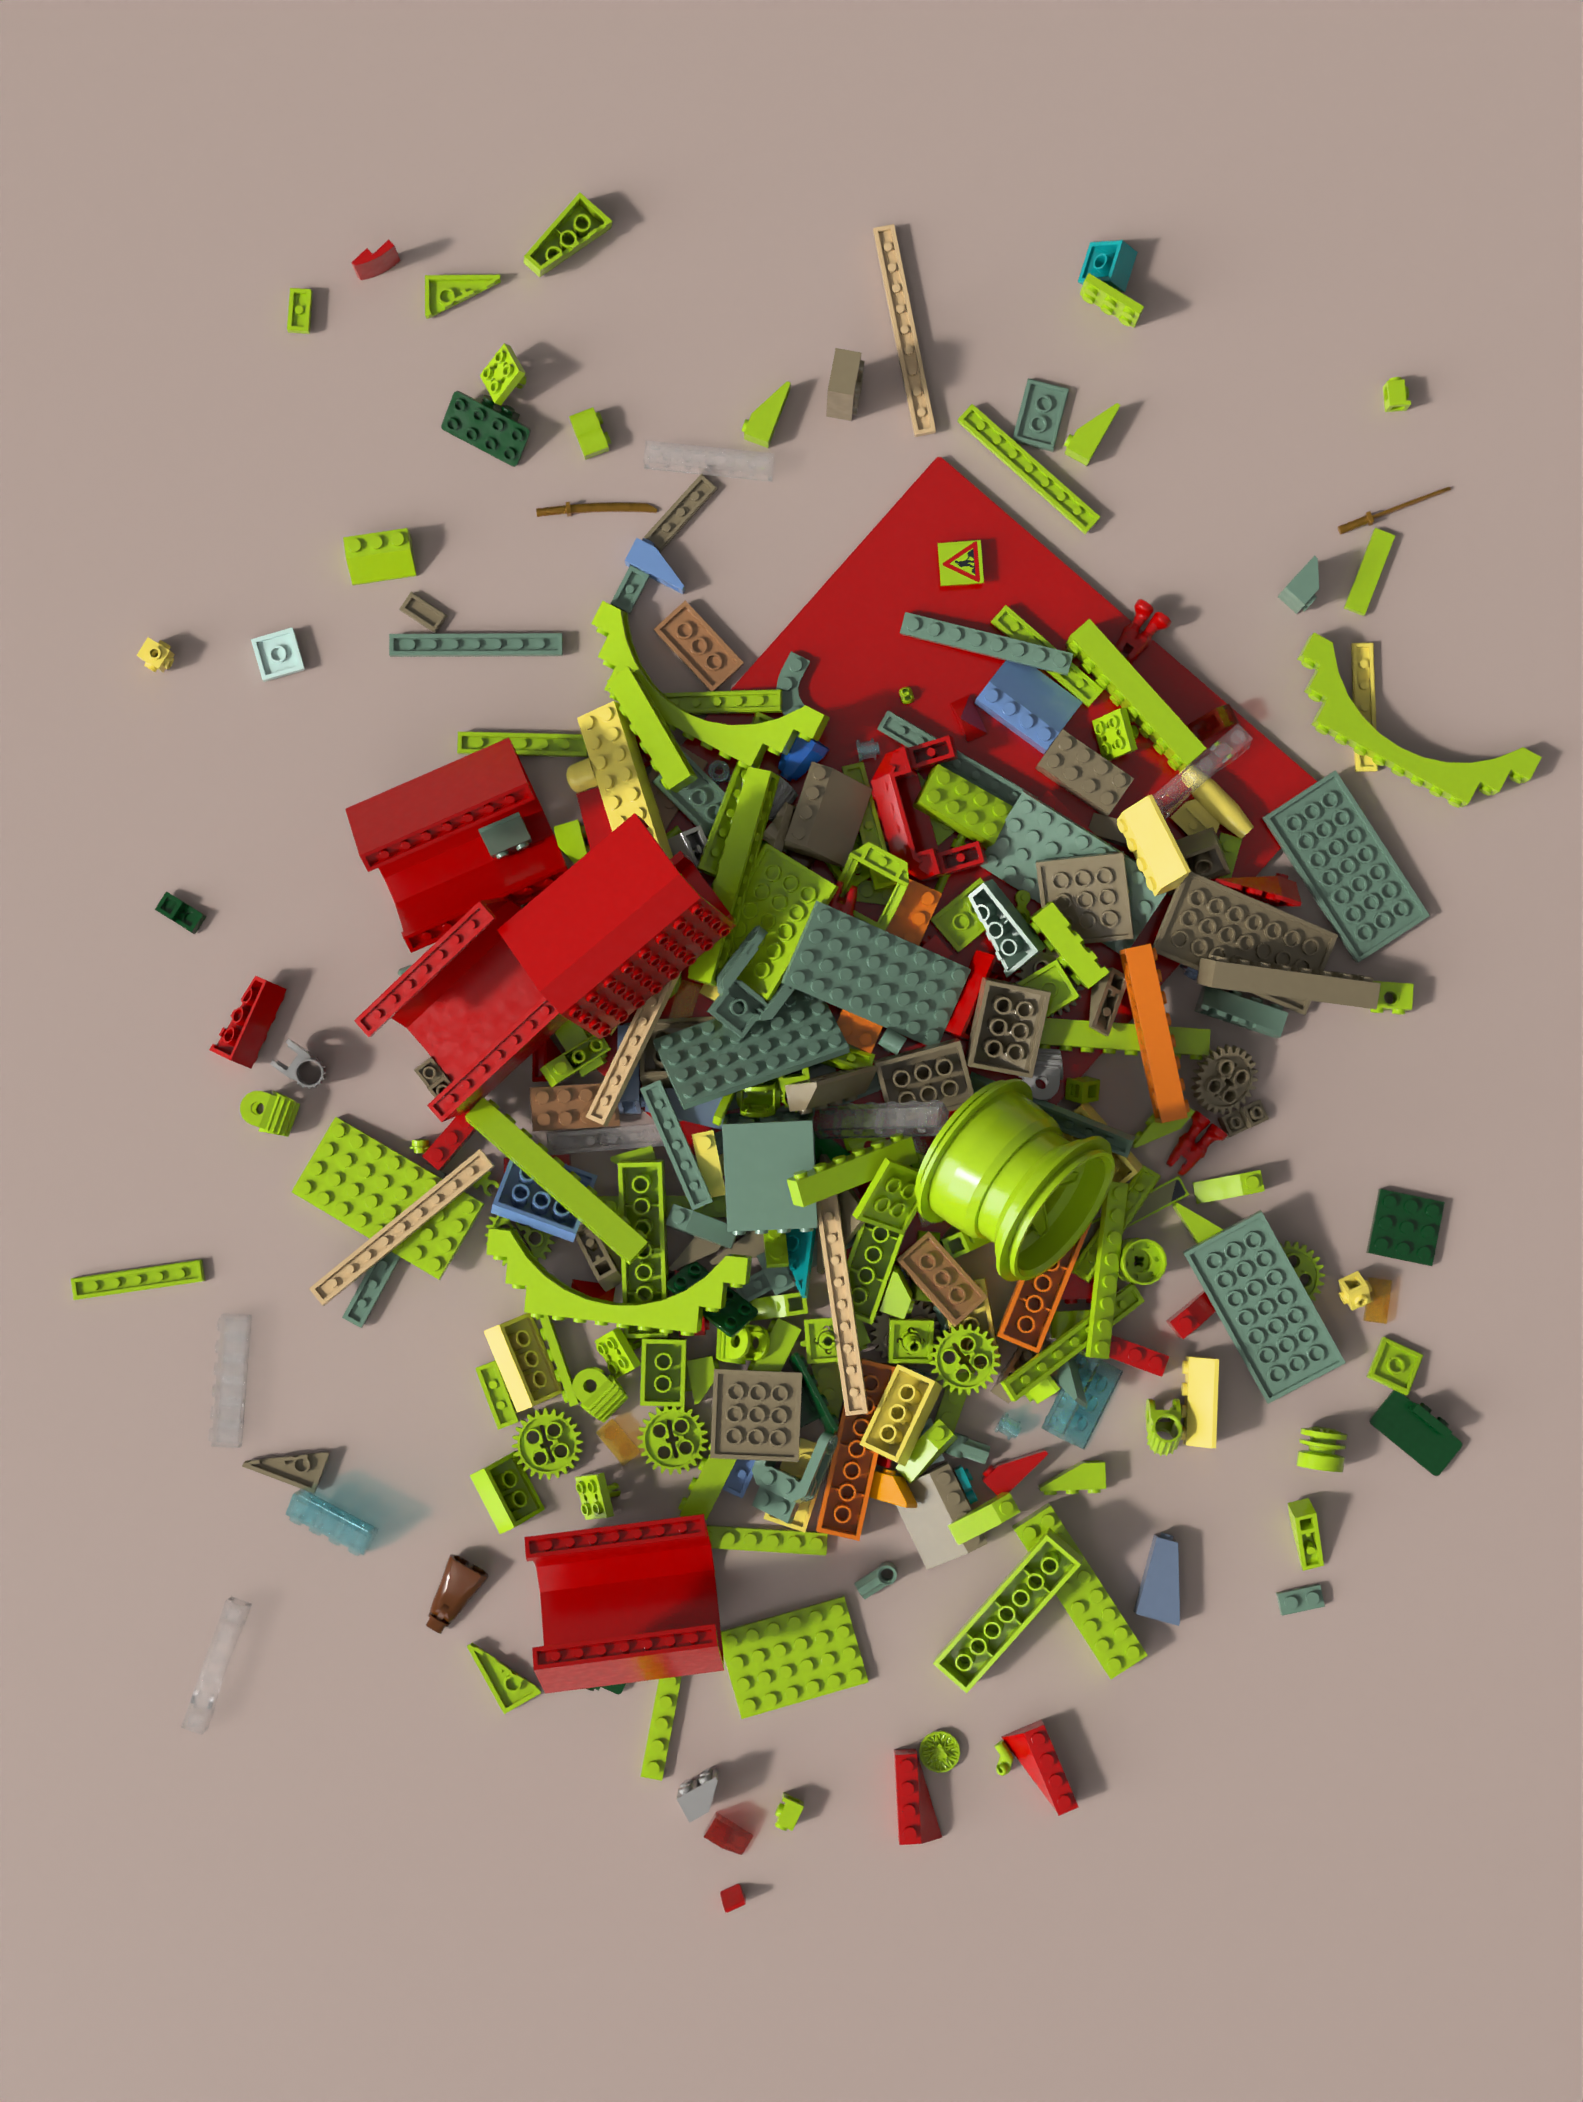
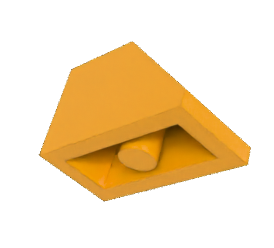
M883 1468V1471L874 1472L870 1498L905 1508H917V1502L903 1476L896 1475L895 1470Z

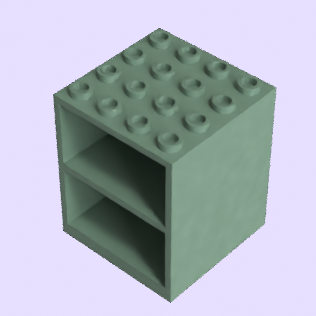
M777 1111L774 1115L768 1117H746L740 1113L726 1114L722 1123L727 1232H733V1235H744L746 1231H755V1234H766L768 1230H777L778 1233H789L791 1229H800V1232H811L813 1228H817L816 1203L806 1207L793 1205L787 1179L794 1177L795 1172L801 1170L809 1171L814 1169L813 1166L816 1165L814 1113L799 1114V1111L797 1113L795 1111Z

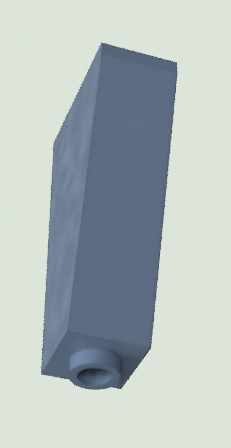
M631 1023L618 1025L617 1051ZM640 1060L618 1103L620 1114H641L642 1112L640 1101Z
M665 1088L679 1120L722 1130V1124L718 1126L712 1123L722 1097L683 1110L674 1088ZM640 1094L641 1107H645V1112L650 1113L643 1095Z
M1161 1532L1160 1536L1155 1534L1153 1536L1134 1612L1141 1616L1179 1626L1178 1542L1173 1540V1535Z

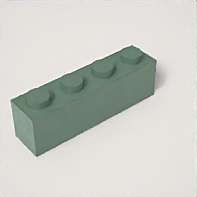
M993 879L983 882L968 896L980 922L983 923L987 931L986 935L996 950L995 954L998 960L1001 961L1007 978L1046 948V945Z
M1208 986L1202 987L1194 1010L1195 1012L1276 1039L1281 1037L1288 1016V1012L1283 1011L1284 1007L1276 1004L1267 1006L1262 1004L1263 1000L1250 997L1249 1000L1243 998L1240 992L1230 990L1228 993L1220 988Z

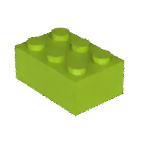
M642 1338L640 1406H685L687 1338Z

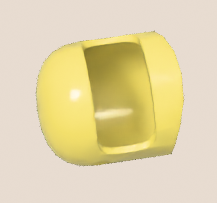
M590 758L576 762L568 767L566 778L574 792L580 793L587 791L589 788L598 787Z

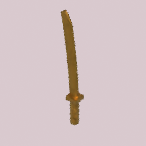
M1451 488L1440 489L1374 515L1370 511L1366 512L1365 516L1338 526V531L1341 535L1367 523L1369 526L1373 525L1374 519L1448 492Z
M566 502V505L536 508L537 517L566 513L567 517L574 513L591 512L657 513V509L647 503L570 504V502Z

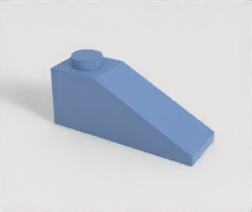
M636 538L625 559L626 566L630 567L631 565L649 574L651 579L684 594V585L657 548L654 547V543L645 538L642 540Z

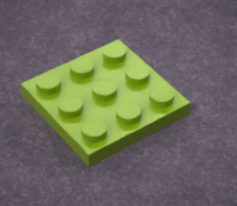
M885 1158L852 1215L857 1220L904 1235L918 1211L915 1184L919 1169Z

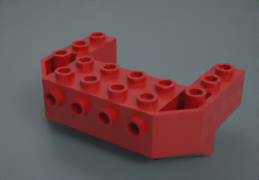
M950 735L909 748L905 746L885 754L871 780V793L874 801L877 802V815L884 827L882 832L885 842H888L890 851L888 852L907 862L908 873L925 882L988 863L983 844L980 841L940 852L930 816L912 807L922 788L917 771L959 759L954 740Z

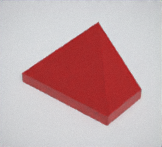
M970 695L950 703L967 743L988 734Z
M550 1038L532 1053V1082H548L540 1069L561 1055V1052Z
M572 1279L571 1288L591 1297L613 1302L615 1287L605 1292L599 1283Z

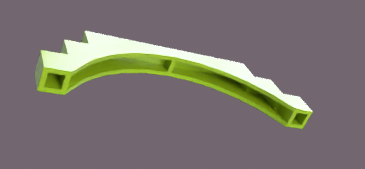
M602 601L591 623L598 627L596 632L607 637L598 657L604 660L603 665L613 669L610 678L626 667L636 670L669 729L673 731L676 728L682 730V736L692 741L694 738L701 740V746L711 751L713 747L720 750V756L728 760L731 757L739 760L737 765L748 769V767L758 768L767 748L768 751L777 756L780 753L788 755L797 735L808 742L811 739L818 741L830 717L806 705L778 719L758 724L727 725L695 717L671 702L655 686L645 671L632 641L628 613ZM607 683L604 690L609 692L608 689L610 688V686Z
M1314 632L1307 639L1297 658L1304 667L1315 669L1304 692L1308 694L1311 700L1323 702L1311 724L1316 727L1315 730L1323 735L1329 734L1334 737L1337 743L1349 745L1354 748L1353 751L1355 753L1369 756L1375 764L1391 768V772L1395 775L1411 779L1410 782L1415 786H1423L1429 789L1430 794L1436 797L1442 796L1454 807L1460 808L1468 805L1477 787L1485 795H1495L1500 792L1508 775L1510 780L1516 783L1529 781L1542 758L1524 747L1495 759L1473 763L1444 762L1419 756L1399 747L1381 735L1361 715L1349 697L1339 674L1333 642Z
M503 1227L489 1228L486 1255H493L495 1260H506L507 1258L505 1284H512V1288L525 1289L526 1286L524 1312L531 1313V1317L544 1318V1315H550L553 1320H565V1317L574 1318L573 1322L587 1323V1320L595 1321L596 1325L607 1326L608 1323H616V1327L629 1328L630 1325L638 1326V1330L651 1331V1328H658L661 1333H673V1330L681 1331V1335L694 1336V1333L701 1331L703 1307H705V1311L718 1312L719 1309L725 1307L728 1283H730V1287L743 1288V1285L750 1283L752 1256L728 1254L705 1278L681 1293L666 1299L644 1303H616L594 1298L570 1288L550 1274L531 1254L516 1229Z

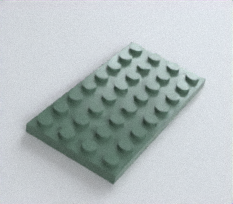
M1336 770L1262 818L1356 963H1359L1430 916Z
M1023 791L1005 819L1006 822L995 844L990 847L988 846L985 851L988 863L980 866L1017 890L1028 891L1030 898L1041 904L1036 861L1121 851L1028 792ZM1126 854L1124 856L1134 939L1101 942L1117 953L1120 950L1131 948L1167 893L1154 896L1153 892L1147 887L1146 878L1143 872L1138 869L1136 860Z
M816 901L781 983L929 1046L940 1043L971 969Z
M800 990L791 993L773 1019L756 1021L744 1038H740L715 1018L653 1039L655 1049L683 1110L850 1053L849 1046L827 1003Z
M1261 1210L1183 1251L1267 1404L1346 1363Z

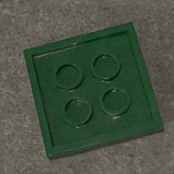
M1379 1189L1366 1253L1432 1266L1445 1202Z

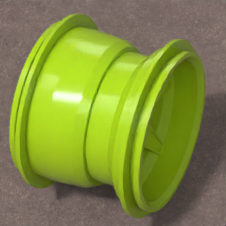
M1021 1079L999 1080L984 1086L969 1097L953 1113L935 1137L917 1175L915 1184L917 1207L920 1215L928 1222L938 1223L946 1221L970 1237L992 1241L995 1244L998 1274L1006 1281H1027L1040 1276L1053 1267L1086 1231L1109 1191L1114 1175L1115 1162L1110 1143L1101 1136H1091L1071 1142L1065 1139L1058 1123L1033 1102L1031 1087Z

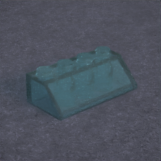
M1083 1350L1079 1352L1075 1361L1087 1401L1086 1407L1084 1408L1061 1388L1041 1428L1060 1439L1085 1449L1123 1371L1098 1358L1085 1357L1086 1352Z
M303 1489L298 1490L292 1495L285 1514L290 1517L289 1520L291 1522L310 1527L308 1529L310 1532L319 1536L323 1534L329 1537V1542L337 1546L342 1544L348 1547V1551L356 1556L367 1553L379 1530Z

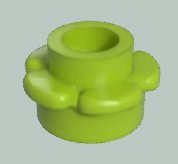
M429 1139L412 1140V1146L409 1148L414 1149V1153H425L430 1147Z

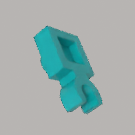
M962 1465L953 1468L969 1503L972 1504L978 1501L970 1484L973 1478L968 1468L963 1469Z

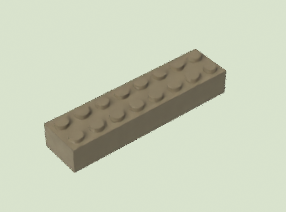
M1210 954L1208 958L1200 957L1196 983L1212 988L1377 1009L1381 983L1373 982V977L1345 974L1335 971L1329 972L1320 969H1308L1254 960L1249 961Z

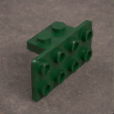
M460 391L453 393L441 425L442 430L513 467L518 465L531 433L529 427L518 422L520 414L516 413L511 406L498 405L494 403L489 395H481L474 399Z
M694 1261L675 1274L667 1282L666 1287L676 1295L705 1278L710 1272L697 1261ZM727 1286L726 1305L724 1308L719 1309L718 1312L705 1311V1307H703V1317L729 1337L736 1336L758 1315V1309L729 1286Z
M795 1352L790 1357L789 1363L794 1372L802 1373L800 1428L819 1419L825 1431L835 1435L838 1431L837 1426H839L838 1419L834 1414H830L827 1408L829 1403L824 1394L820 1395L817 1389L819 1385L815 1376L809 1374L806 1368L808 1363L805 1357Z
M1393 1390L1370 1418V1424L1434 1476H1439L1461 1449L1462 1442L1451 1434L1452 1431L1447 1428L1449 1424L1439 1416L1436 1419L1430 1414L1432 1410L1422 1402L1420 1405L1414 1403L1404 1394Z

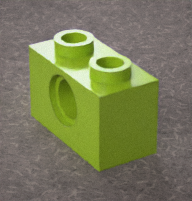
M1373 981L1381 983L1377 1009H1370L1371 1013H1384V1010H1392V1014L1405 1015V1011L1412 1010L1414 984ZM1386 992L1393 996L1391 1004L1384 1000Z

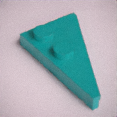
M813 1228L811 1232H800V1229H791V1232L786 1233L789 1267L793 1272L796 1287L802 1298H808L816 1228Z

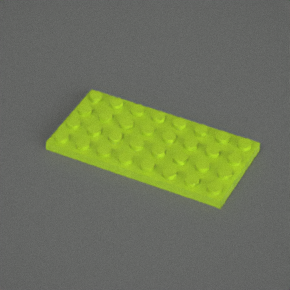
M335 1117L291 1192L370 1239L439 1183L442 1178L342 1119ZM463 1192L391 1252L441 1280L482 1210L484 1203Z

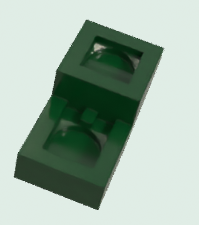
M167 891L155 908L156 911L193 934H196L207 917Z

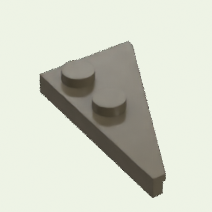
M330 1452L246 1460L242 1467L311 1493H316Z

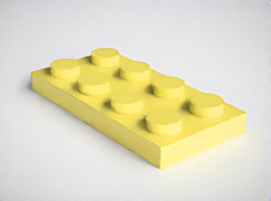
M800 1437L799 1462L782 1461L779 1469L802 1479L817 1442ZM818 1492L814 1499L799 1504L791 1524L766 1512L763 1519L806 1532Z

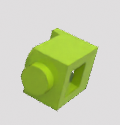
M1402 377L1390 378L1383 386L1385 412L1406 411L1411 405V400H1407L1409 398V388L1405 386V379H1402Z
M1089 1076L1067 1078L1065 1099L1081 1104L1099 1101L1100 1079Z
M784 1792L782 1795L784 1803H779L774 1814L777 1816L775 1826L784 1831H787V1829L793 1831L803 1810L804 1802Z

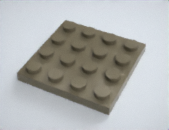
M1124 851L1036 861L1041 908L1049 901L1053 902L1071 924V929L1080 935L1085 944L1134 939Z
M714 1369L710 1458L799 1462L802 1373Z

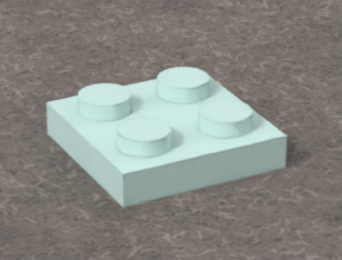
M293 627L251 639L264 682L306 670Z

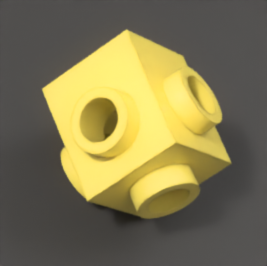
M147 637L137 656L146 662L144 666L153 672H156L158 669L164 673L166 669L172 666L175 654L170 651L171 646L162 640H159L157 643Z
M1358 1271L1338 1280L1341 1292L1338 1293L1342 1303L1344 1305L1348 1304L1352 1311L1372 1302L1370 1296L1372 1288Z

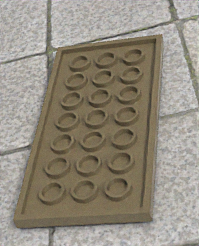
M1190 872L1175 889L1152 948L1155 947L1157 954L1197 971L1199 970L1200 957L1208 958L1209 954L1324 970L1338 934ZM1252 993L1302 1015H1306L1311 1003L1309 1000Z

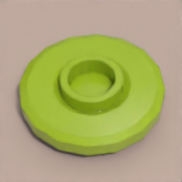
M942 1730L933 1731L927 1734L921 1741L919 1755L927 1769L936 1773H942L951 1770L958 1763L960 1747L956 1738L950 1733Z

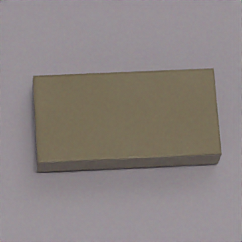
M410 592L399 609L435 634L448 617L445 613L413 592Z

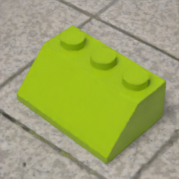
M408 528L343 537L346 561L353 586L417 576L412 539Z
M515 1451L470 1475L499 1534L517 1527L545 1510L526 1471H523L522 1464H517L519 1458L518 1456H513L516 1453Z

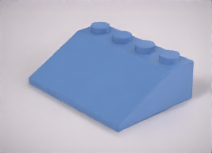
M1005 661L976 698L974 704L1042 754H1045L1083 702L1038 669Z
M509 1160L492 1204L491 1213L574 1242L581 1222L516 1164ZM565 1164L563 1168L569 1173L571 1171L575 1172L582 1179L580 1183L585 1187L589 1185L594 1188L597 1175Z

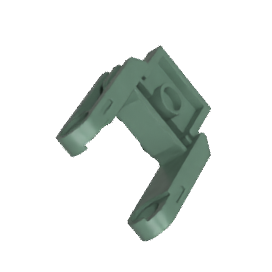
M760 925L751 930L717 975V990L720 995L707 1011L740 1038H744L756 1021L773 1019L795 989L781 983L769 1001L767 999L764 1000L741 980H737V977L759 948L757 947L768 934Z
M828 1431L820 1435L802 1479L779 1468H775L776 1461L756 1460L752 1472L756 1484L760 1487L752 1506L791 1524L799 1504L816 1497L838 1443L837 1435Z

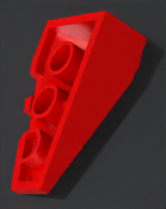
M1276 873L1275 876L1209 879L1276 907H1301L1302 902L1295 881L1289 880V876Z

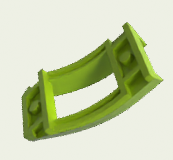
M867 842L849 854L848 860L838 881L844 882L840 897L844 898L860 863L897 882L878 922L855 910L853 912L855 918L886 931L909 885L908 863Z

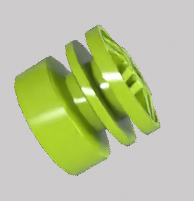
M1135 1237L1123 1240L1118 1277L1123 1281L1139 1285H1148L1158 1281L1165 1273L1167 1258L1163 1248L1156 1241Z
M1313 1426L1301 1428L1300 1434L1308 1435L1310 1439H1299V1442L1309 1446V1449L1298 1451L1297 1466L1329 1472H1343L1345 1457L1335 1454V1451L1346 1449V1445L1336 1442L1337 1440H1347L1348 1434L1326 1427Z

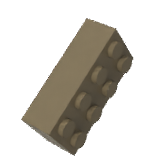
M835 348L827 392L826 417L851 421L852 415H857L865 361L861 360V352Z
M1063 729L1035 768L1105 816L1111 813L1134 780L1133 777Z

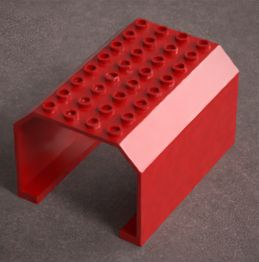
M510 738L499 741L345 809L359 856L367 871L370 872L379 868L387 884L401 921L403 939L411 953L437 942L479 901L507 896L519 905L525 904L533 900L568 870L554 833ZM519 812L533 841L529 843V847L518 851L516 848L509 851L510 855L502 859L492 858L478 829Z
M636 813L631 815L497 929L534 985L562 1016L599 1039L608 1036L613 1028L619 1023L626 1021L632 1012L644 1006L650 997L659 993L669 981L676 979L681 971L687 966L694 964L700 955L712 949L718 940L727 936L731 929L736 926L731 913L691 859L681 850L669 859L647 829L649 826Z
M507 896L479 901L354 1020L368 1037H372L392 1018L410 1031L447 1074L452 1082L427 1105L441 1122L469 1112L483 1097L485 1098L568 1021L539 992L497 931L523 908Z
M704 1514L524 1537L527 1562L533 1561L536 1566L540 1589L544 1646L532 1647L534 1672L545 1694L724 1671V1654L714 1561Z

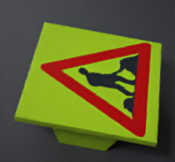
M981 540L938 543L941 586L984 583Z

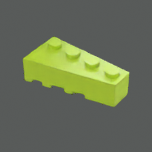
M579 192L524 255V264L537 276L542 277L610 230L613 221Z
M1049 901L1029 917L1032 921L1030 923L1032 929L1037 934L1041 932L1045 937L1043 943L1050 951H1056L1059 955L1056 959L1064 969L1066 967L1070 969L1073 973L1070 977L1077 986L1081 984L1089 989L1109 973L1105 966L1101 967L1097 962L1098 957L1093 951L1085 947L1083 939L1075 930L1071 929V924L1053 902Z

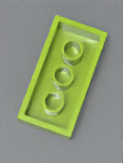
M939 764L930 770L912 807L970 840L982 842L983 847L986 849L988 846L990 847L995 844L1006 822L1005 819L1013 808L1010 804Z

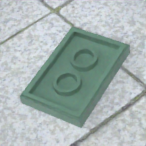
M1028 378L1012 439L1019 444L1053 452L1069 389Z

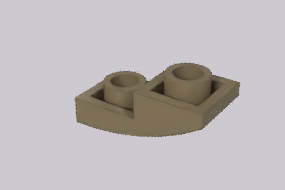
M429 1057L414 1069L434 1098L451 1083L432 1057Z
M1259 1099L1241 1107L1239 1110L1237 1109L1218 1118L1222 1130L1228 1135L1226 1138H1229L1268 1120L1269 1117Z

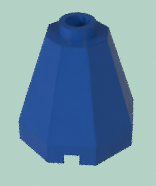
M797 735L788 755L783 753L781 755L778 769L782 771L780 775L790 782L792 779L798 780L809 771L812 762H820L830 749L819 741L811 739L808 742Z

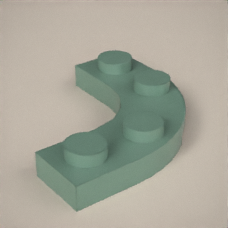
M790 652L777 680L776 690L782 689L783 691L782 713L784 716L805 706L799 697L798 688L810 661L793 652Z

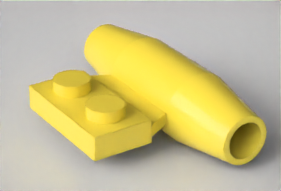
M1192 765L1180 777L1195 799L1183 804L1170 818L1188 836L1214 827L1217 833L1221 824L1242 839L1254 827L1240 806L1213 779Z

